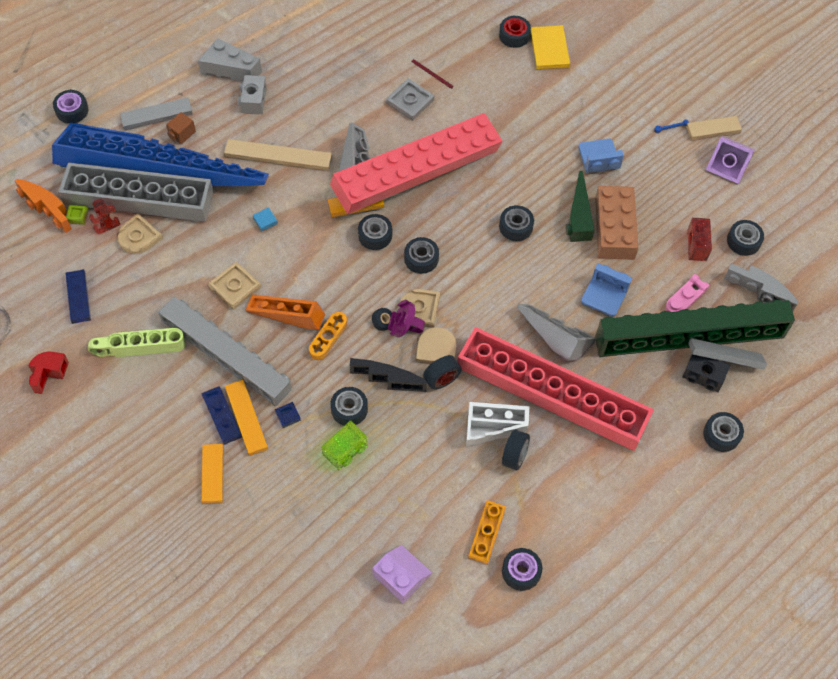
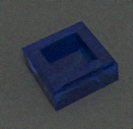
M293 402L275 409L282 428L301 421Z

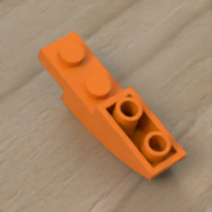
M21 179L15 180L18 187L16 188L17 193L21 198L25 197L27 199L26 203L31 209L35 208L39 214L44 212L47 217L51 216L54 225L58 229L62 228L65 233L72 229L68 219L65 217L67 211L64 203L58 197L35 183Z

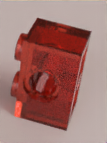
M692 218L687 229L689 260L707 261L712 251L710 219Z

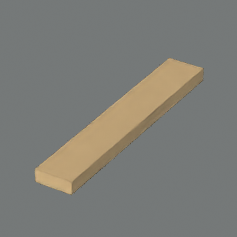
M228 139L224 152L225 157L329 171L332 153L232 139Z

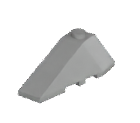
M352 122L348 127L339 171L370 159L368 155L370 148L365 130Z
M518 304L517 306L550 348L559 354V358L564 361L578 360L596 340L595 337L577 327L573 329L565 326V321L561 319L549 318L548 313L530 304Z

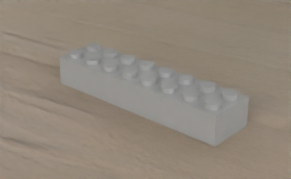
M68 163L59 189V195L64 205L87 206L88 208L206 222L213 188L211 179Z

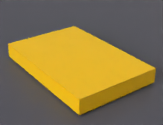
M563 25L531 27L530 35L536 70L570 68Z

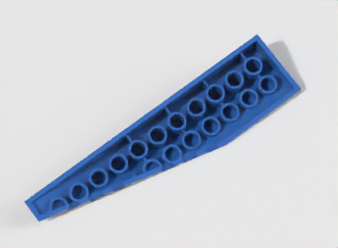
M70 123L52 144L53 164L61 167H67L68 163L211 179L212 186L265 185L269 177L268 173L248 167L241 169L238 164L232 163L228 165L219 158L211 160L209 155L186 148L178 150L173 144L162 145L159 144V140L153 138L149 141L140 134L77 123Z

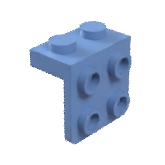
M612 139L595 140L579 144L578 148L586 173L621 168L624 154L622 150L616 151Z
M597 263L581 303L608 316L615 317L630 287L632 277L615 271L609 266Z

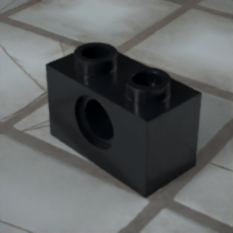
M692 354L682 377L691 383L702 385L710 391L719 392L730 365L716 359Z

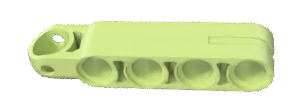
M178 328L119 332L89 340L88 351L98 357H126L182 351L186 346L182 331Z

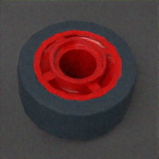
M515 15L508 16L502 20L499 38L504 45L518 48L528 43L531 33V25L528 20Z

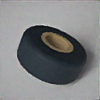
M380 308L374 311L372 314L374 327L380 331L388 330L392 312L387 308Z

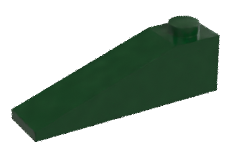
M579 171L569 223L566 224V235H569L570 242L592 241L595 231L583 171Z

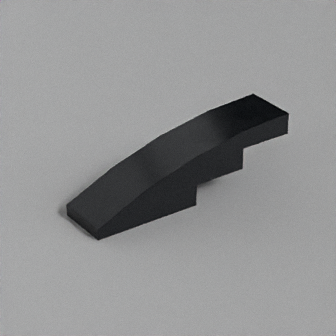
M350 358V373L368 374L369 382H385L388 384V390L426 392L427 380L414 373L381 362Z

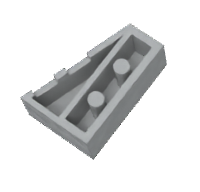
M218 38L198 60L202 75L209 73L219 78L226 76L231 77L232 80L244 82V75L259 76L262 73L260 58Z

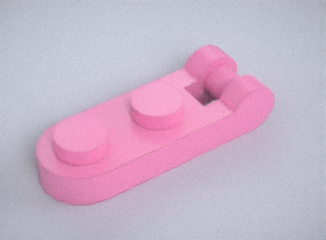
M694 274L667 301L665 310L676 312L688 309L709 289L710 285L707 282H702L700 277ZM694 285L699 288L697 291L693 288Z

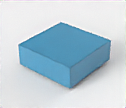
M269 207L253 215V219L261 231L278 224Z

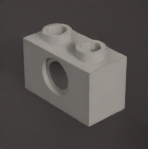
M244 75V82L240 83L242 95L238 97V106H241L242 113L263 114L267 88L265 76Z

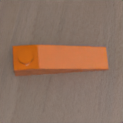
M252 294L245 309L252 314L300 328L319 330L325 316L317 301Z

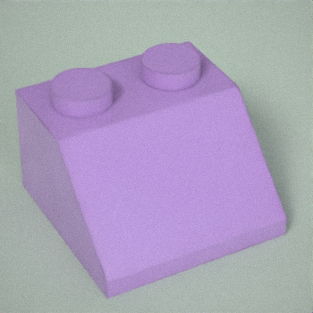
M722 136L706 170L739 184L755 149Z
M402 545L388 552L372 568L373 576L403 604L432 574L427 567Z

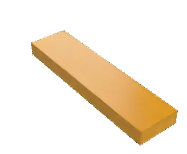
M244 380L225 385L249 456L268 450Z

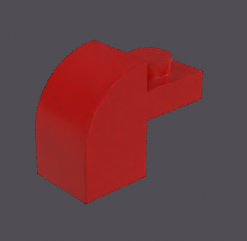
M43 352L36 355L30 361L28 366L33 374L30 375L29 385L34 393H43L48 377L64 378L69 364L64 353Z

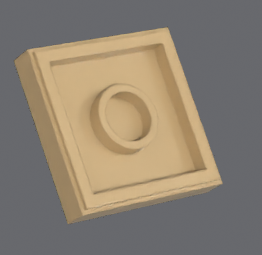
M237 262L233 263L208 283L209 288L233 310L261 288V284Z

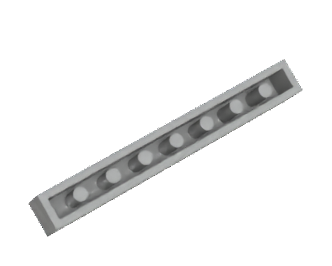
M173 297L158 312L164 324L170 328L180 329L187 341L238 379L244 380L246 385L273 405L277 406L291 391L290 379L285 374H279L270 363H264L255 352H249L240 341H234L228 332L219 330L213 321H207L199 311H193L184 300H178L176 297Z

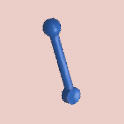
M683 120V122L663 127L656 126L654 131L660 133L661 130L682 125L686 126L689 121Z

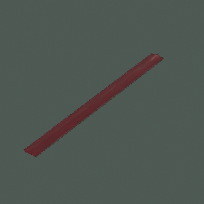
M413 59L411 61L412 63H414L415 65L429 73L431 76H433L449 88L452 89L454 87L449 82H447L446 80H444L443 78H441L440 76H438L437 74H435L434 72H432L416 60Z

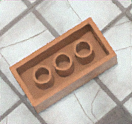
M598 186L595 196L598 259L635 260L639 247L634 187Z

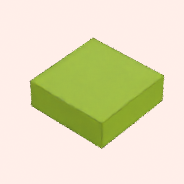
M69 205L66 218L70 224L85 225L89 209L87 206Z

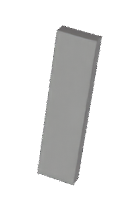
M183 98L123 112L120 115L124 130L171 120L180 112L186 116L193 113L189 98Z
M692 338L688 343L693 355L758 369H765L767 365L761 353Z

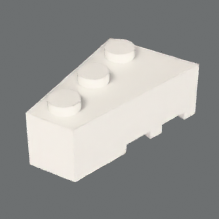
M469 402L466 447L509 437L513 430L526 433L529 424V406Z

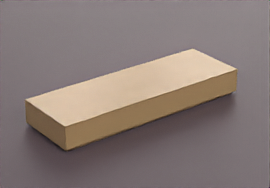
M737 116L692 122L686 125L691 141L738 134L742 131Z

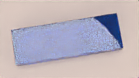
M84 269L66 272L71 323L90 321L91 314L86 272Z
M220 386L201 393L223 445L242 438Z

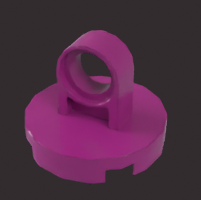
M402 300L397 305L400 307L398 311H393L388 325V330L391 331L389 334L400 338L408 330L422 333L425 321L414 316L415 305L412 302Z

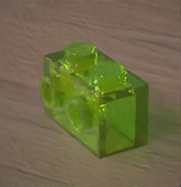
M349 421L321 446L322 455L340 470L343 466L347 467L357 453L361 454L367 448V436L352 421Z

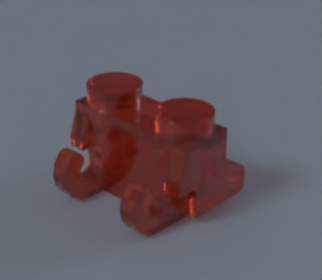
M97 199L93 202L94 211L98 218H94L93 214H90L89 218L95 224L93 228L96 233L101 234L121 225L118 217H114V220L110 218L109 214L116 210L114 205L107 206L102 199ZM97 223H100V229H98Z

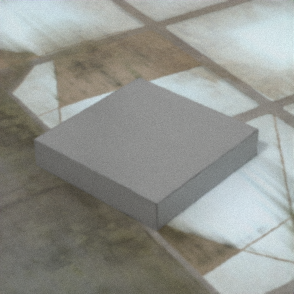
M409 78L386 98L388 105L412 121L434 101L433 94Z

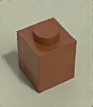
M182 112L166 124L169 138L173 141L176 140L180 144L184 143L196 132L194 121Z

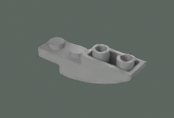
M731 264L724 279L729 280L731 283L759 293L757 299L763 303L774 300H789L792 311H794L798 304V300L782 283L752 265L749 270Z

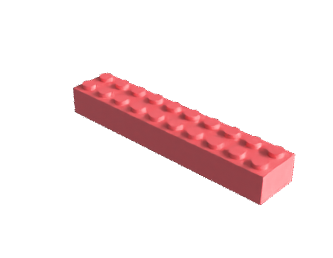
M483 113L334 173L330 186L348 215L495 153L503 141L486 114Z
M477 327L472 331L458 356L457 362L463 371L632 451H635L654 409Z

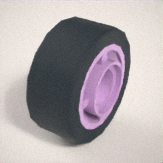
M77 90L60 92L53 101L55 114L64 123L80 122L87 116L89 111L85 96Z
M517 548L512 550L503 561L502 576L504 581L515 590H530L537 585L541 578L543 569L541 559L530 549ZM524 566L527 572L521 573L517 570V567Z

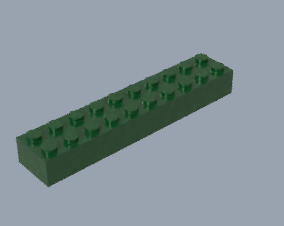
M774 300L766 303L759 301L746 305L740 303L735 306L720 305L716 308L701 307L696 310L682 309L676 312L663 311L656 314L644 313L636 316L605 317L600 319L595 338L599 357L686 349L690 348L688 343L691 338L720 345L783 339L793 325L795 318L789 300Z

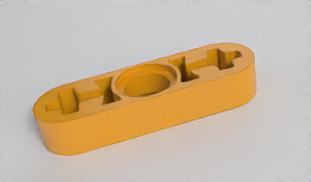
M333 313L310 344L309 352L314 360L325 358L346 328L347 317L344 313ZM339 319H342V323L338 322L335 330V320L338 321ZM326 332H331L334 336L331 339H325L323 335ZM321 346L322 352L318 351L317 353H315L314 349L318 350Z

